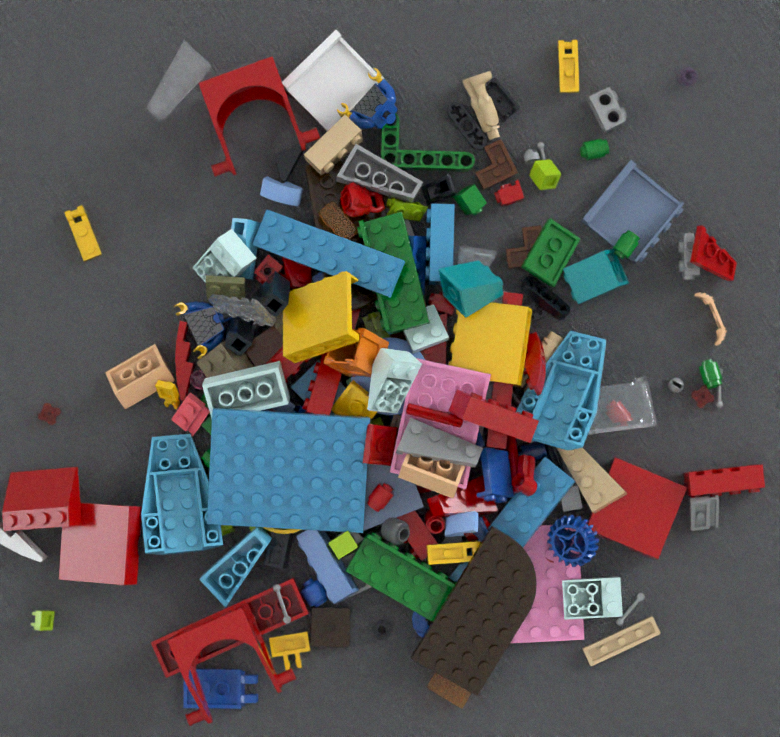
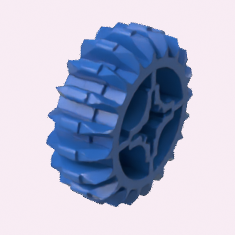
M574 515L563 516L561 519H557L555 524L551 525V531L547 534L550 537L547 543L552 544L549 550H554L553 557L558 556V562L564 560L565 566L570 564L572 567L577 565L583 566L596 555L595 551L599 547L596 544L599 542V539L594 537L597 535V531L591 530L593 525H587L588 519L581 521V516L576 518ZM565 528H573L576 531L572 532L569 529L566 530ZM571 550H574V551L580 552V553H582V554H575V553H572V552H570V551H571Z

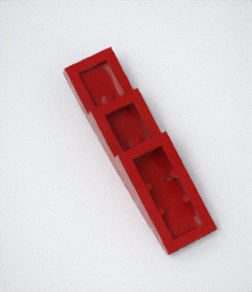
M184 321L179 322L175 353L176 380L180 400L182 401L188 395L195 366L194 363L188 362L192 344L185 342L189 325Z

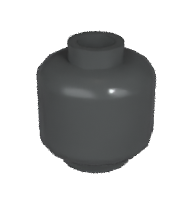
M388 518L381 527V535L384 540L400 545L409 538V525L398 518Z

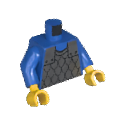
M376 68L374 69L377 75L372 77L368 73V76L379 84L375 83L351 110L353 113L349 111L345 103H341V106L346 109L344 112H340L337 109L340 117L346 115L361 129L373 127L381 129L386 123L392 124L396 119L395 113L398 108L394 105L396 102L395 90L385 79L381 78V73Z
M195 301L184 304L180 302L174 305V307L178 306L181 312L175 314L179 316L185 313L184 317L198 344L193 352L200 351L201 355L198 359H201L223 340L224 332H226L223 323L232 319L231 313L228 308L218 313L216 308L209 303Z

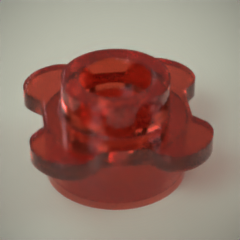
M706 385L701 386L699 390L693 391L691 394L699 408H703L708 402L714 401V396L710 394Z
M45 403L41 413L38 414L39 420L47 421L49 425H54L56 423L55 419L60 415L61 410L52 407L50 403Z

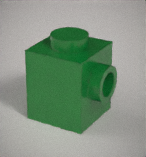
M475 184L466 186L453 196L465 215L473 214L475 216L487 204Z

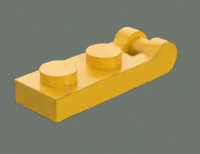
M558 40L560 93H579L578 41L564 42V40ZM565 49H571L572 54H565Z
M83 205L78 206L73 211H65V216L83 261L101 256L102 252ZM81 216L82 221L76 223L74 218Z
M481 541L427 545L428 565L469 562ZM467 548H472V555H467Z

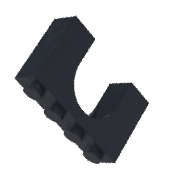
M275 271L228 323L225 347L240 357L252 345L254 330L266 311L277 317L288 305L290 281Z

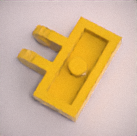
M307 631L269 638L272 657L283 656L285 670H289L291 667L288 658L290 654H295L297 668H302L300 653L310 651Z

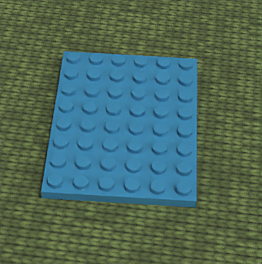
M213 408L207 524L363 533L367 463H363L370 417Z

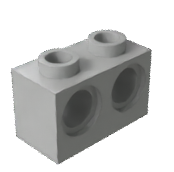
M608 87L589 96L587 101L604 134L625 124L627 114L623 107L620 108L617 102L619 98L615 90L612 91ZM606 97L609 100V104L602 105L599 99ZM615 114L618 119L617 122L609 121L608 115Z

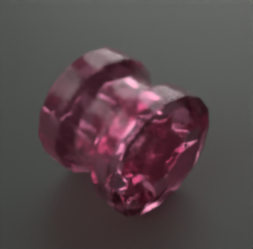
M196 370L190 376V383L194 388L202 390L203 378L207 377L202 370Z

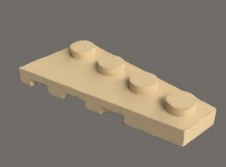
M557 448L594 514L627 494L583 448L569 451Z

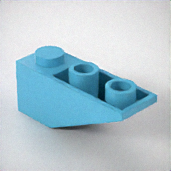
M232 218L231 229L256 257L258 247L252 244L261 223L249 219ZM256 259L239 277L253 279Z

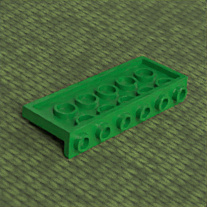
M398 212L367 222L359 221L360 227H357L359 237L363 238L364 246L405 261L391 298L376 293L378 300L375 303L378 312L381 311L382 319H380L382 330H386L390 335L430 324L403 213Z
M375 533L371 535L366 534L345 572L432 622L457 581L453 584L447 580L449 578L447 575L441 572L436 574L431 571L432 567L424 562L419 564L414 561L416 557L407 552L405 554L398 551L399 547L390 542L388 545L381 541L383 538Z

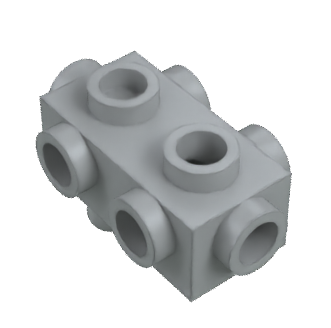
M694 233L682 234V239L678 242V252L681 253L678 270L682 272L683 280H695V277L700 275V267L690 263L695 239Z

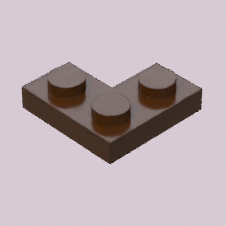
M502 139L484 147L492 165L475 172L483 190L518 174Z
M541 225L522 228L524 247L506 249L508 269L522 266L542 230Z

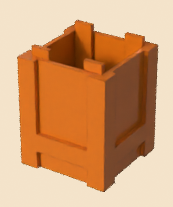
M365 328L352 329L359 334V342L328 352L327 356H325L324 364L348 377H371L372 365L380 348L388 349L389 342Z

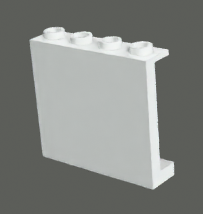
M337 30L320 44L282 82L285 90L326 131L342 118L337 112V109L340 112L346 110L341 106V103H345L349 111L353 113L351 110L375 83L377 85L379 83L369 78L368 73L372 77H375L377 73L341 37Z

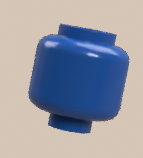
M310 578L302 584L304 588L301 590V595L309 606L317 608L328 600L326 589L323 584L319 583L318 579L313 580Z

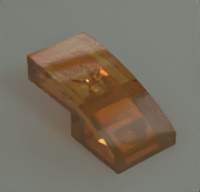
M331 201L318 212L327 227L331 228L337 236L350 240L358 233L355 225L334 201Z
M436 672L427 686L428 689L463 709L471 695V692Z

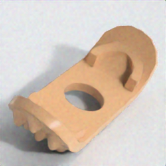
M695 293L694 297L700 298L705 305L709 304L718 326L716 331L717 340L714 343L717 346L725 339L726 327L723 326L713 297L706 295V293Z

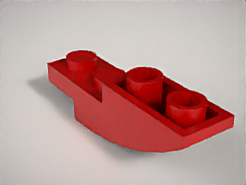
M529 332L523 373L529 376V379L526 380L529 389H534L537 396L542 393L545 382L546 359L542 342L537 332L532 334Z

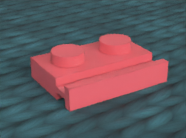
M190 392L171 420L184 431H189L193 437L200 429L201 424L209 416L210 411L205 407V403Z

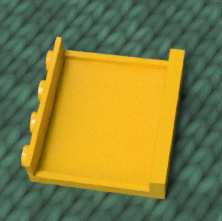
M347 271L340 272L337 275L307 284L304 287L293 289L289 292V302L283 310V356L293 363H297L359 342V334L352 330L351 284L358 282L356 277Z
M490 302L468 317H464L456 309L458 319L453 328L455 340L451 343L452 360L449 361L448 365L491 374V382L521 386L532 309L526 306Z

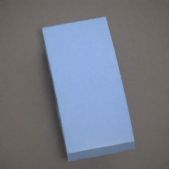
M267 176L263 178L260 195L283 204L299 206L303 188L288 181L281 183Z
M471 511L446 517L445 537L464 536V533L478 532L479 513Z

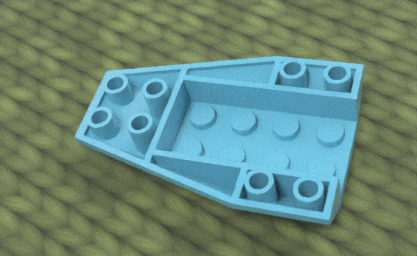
M570 331L546 363V376L541 395L537 396L534 389L530 390L529 387L524 392L517 412L522 413L523 410L534 414L533 418L539 421L532 438L533 441L568 451L583 448L597 414L606 339Z
M191 434L152 437L141 511L145 554L169 555L197 552L223 545L221 525L207 524L209 481Z

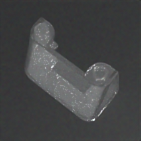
M644 377L634 378L631 383L600 387L597 414L588 435L657 426L649 381H644Z

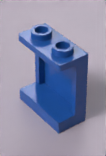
M483 448L479 461H482L485 491L476 493L477 498H484V501L495 500V503L506 502V498L514 497L508 451Z

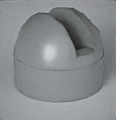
M528 149L525 152V164H534L535 161L540 160L539 154L535 149Z
M672 378L668 383V388L673 393H679L684 388V382L680 378ZM673 381L681 385V388L673 385Z

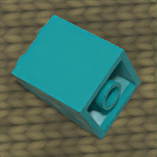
M614 249L602 251L563 269L565 272L563 274L564 279L570 284L572 289V298L578 304L629 284L620 260L614 254Z
M479 260L439 269L443 296L464 317L470 316L504 295L502 279L499 276H495L487 265L484 266Z

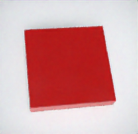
M368 424L363 463L391 466L395 450L397 427Z

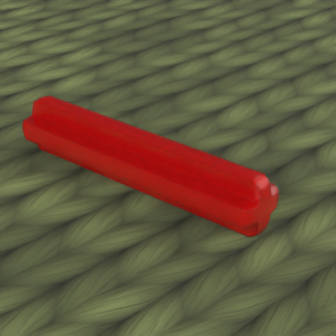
M411 403L407 405L406 414L459 428L462 427L463 419L454 414Z

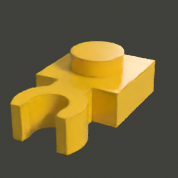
M158 380L155 387L159 397L165 399L164 405L169 407L172 404L174 409L177 410L180 405V400L178 399L180 396L176 385L169 381Z

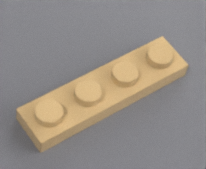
M650 616L582 648L589 665L593 666L661 633L653 616Z

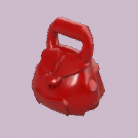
M355 182L346 185L343 191H341L340 200L343 211L350 217L380 213L385 209L381 194L368 191L365 187ZM371 197L375 198L377 208L373 207Z

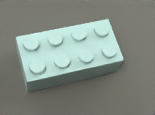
M280 361L204 379L202 384L211 418L213 408L261 411L287 405L290 399Z

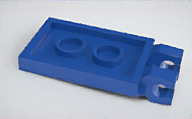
M196 668L209 708L241 709L242 706H245V703L258 702V694H245V684L258 683V674L245 675V671H242V669ZM189 671V678L196 689L191 671ZM184 681L183 708H199Z

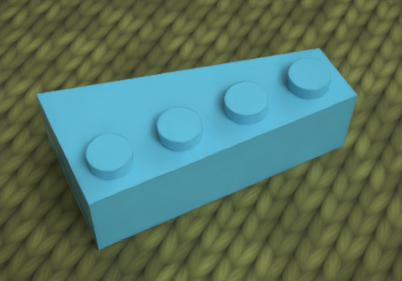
M255 527L206 570L199 579L225 608L272 539L262 527Z

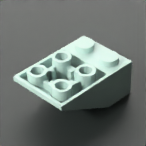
M231 229L217 238L192 268L204 282L206 281V275L239 277L255 261L256 257Z
M380 348L372 365L367 409L369 411L397 414L422 363L410 352Z
M620 577L562 580L564 620L623 616Z

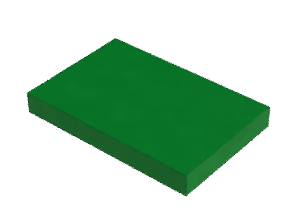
M549 218L521 267L550 287H555L581 238Z

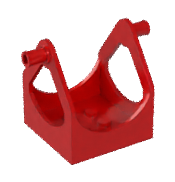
M273 56L199 83L226 156L225 161L211 165L215 177L226 172L232 173L233 176L237 175L223 136V130L229 116L245 103L266 100L282 106L288 112L302 151L306 150V143L320 139L316 127L303 133L299 131Z
M248 603L183 630L167 640L184 681L199 707L198 710L185 714L190 726L203 720L207 721L208 724L213 723L196 672L200 653L207 645L213 642L233 639L252 646L256 650L278 694L282 692V685L296 680L292 668L279 674L275 672L268 649ZM189 671H191L196 689L189 678Z

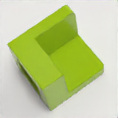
M537 160L534 162L529 176L539 190L555 189L561 177V172L552 160Z
M349 531L344 532L328 543L338 560L358 547Z

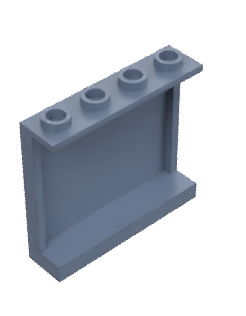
M630 160L581 222L612 247L616 244L622 233H625L627 230L635 233L640 238L639 244L628 259L635 264L637 261L641 263L648 254L645 252L648 247L651 246L653 248L660 240L657 236L661 231L665 233L672 225L670 220L673 217L677 218L684 209L681 207L684 202L680 203L639 170L635 162Z
M367 464L363 531L384 523L388 518H397L424 507L416 484L398 478L399 474L391 473V466ZM385 482L394 489L392 491L394 496L383 510L381 509L377 512L367 504L368 497L379 483L383 485Z

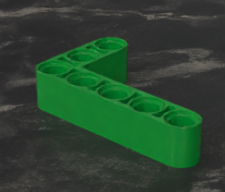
M396 113V124L393 126L385 124L382 127L381 158L385 159L388 155L393 156L395 161L392 164L401 170L467 172L474 166L475 158L470 152L399 150V117ZM391 136L395 138L396 142L393 145H388L385 139ZM406 156H411L414 162L408 165L404 163L403 159ZM429 156L433 159V163L425 165L422 161L423 158ZM444 157H449L452 160V164L446 166L441 160ZM465 157L469 158L471 160V164L469 166H463L461 164V159Z

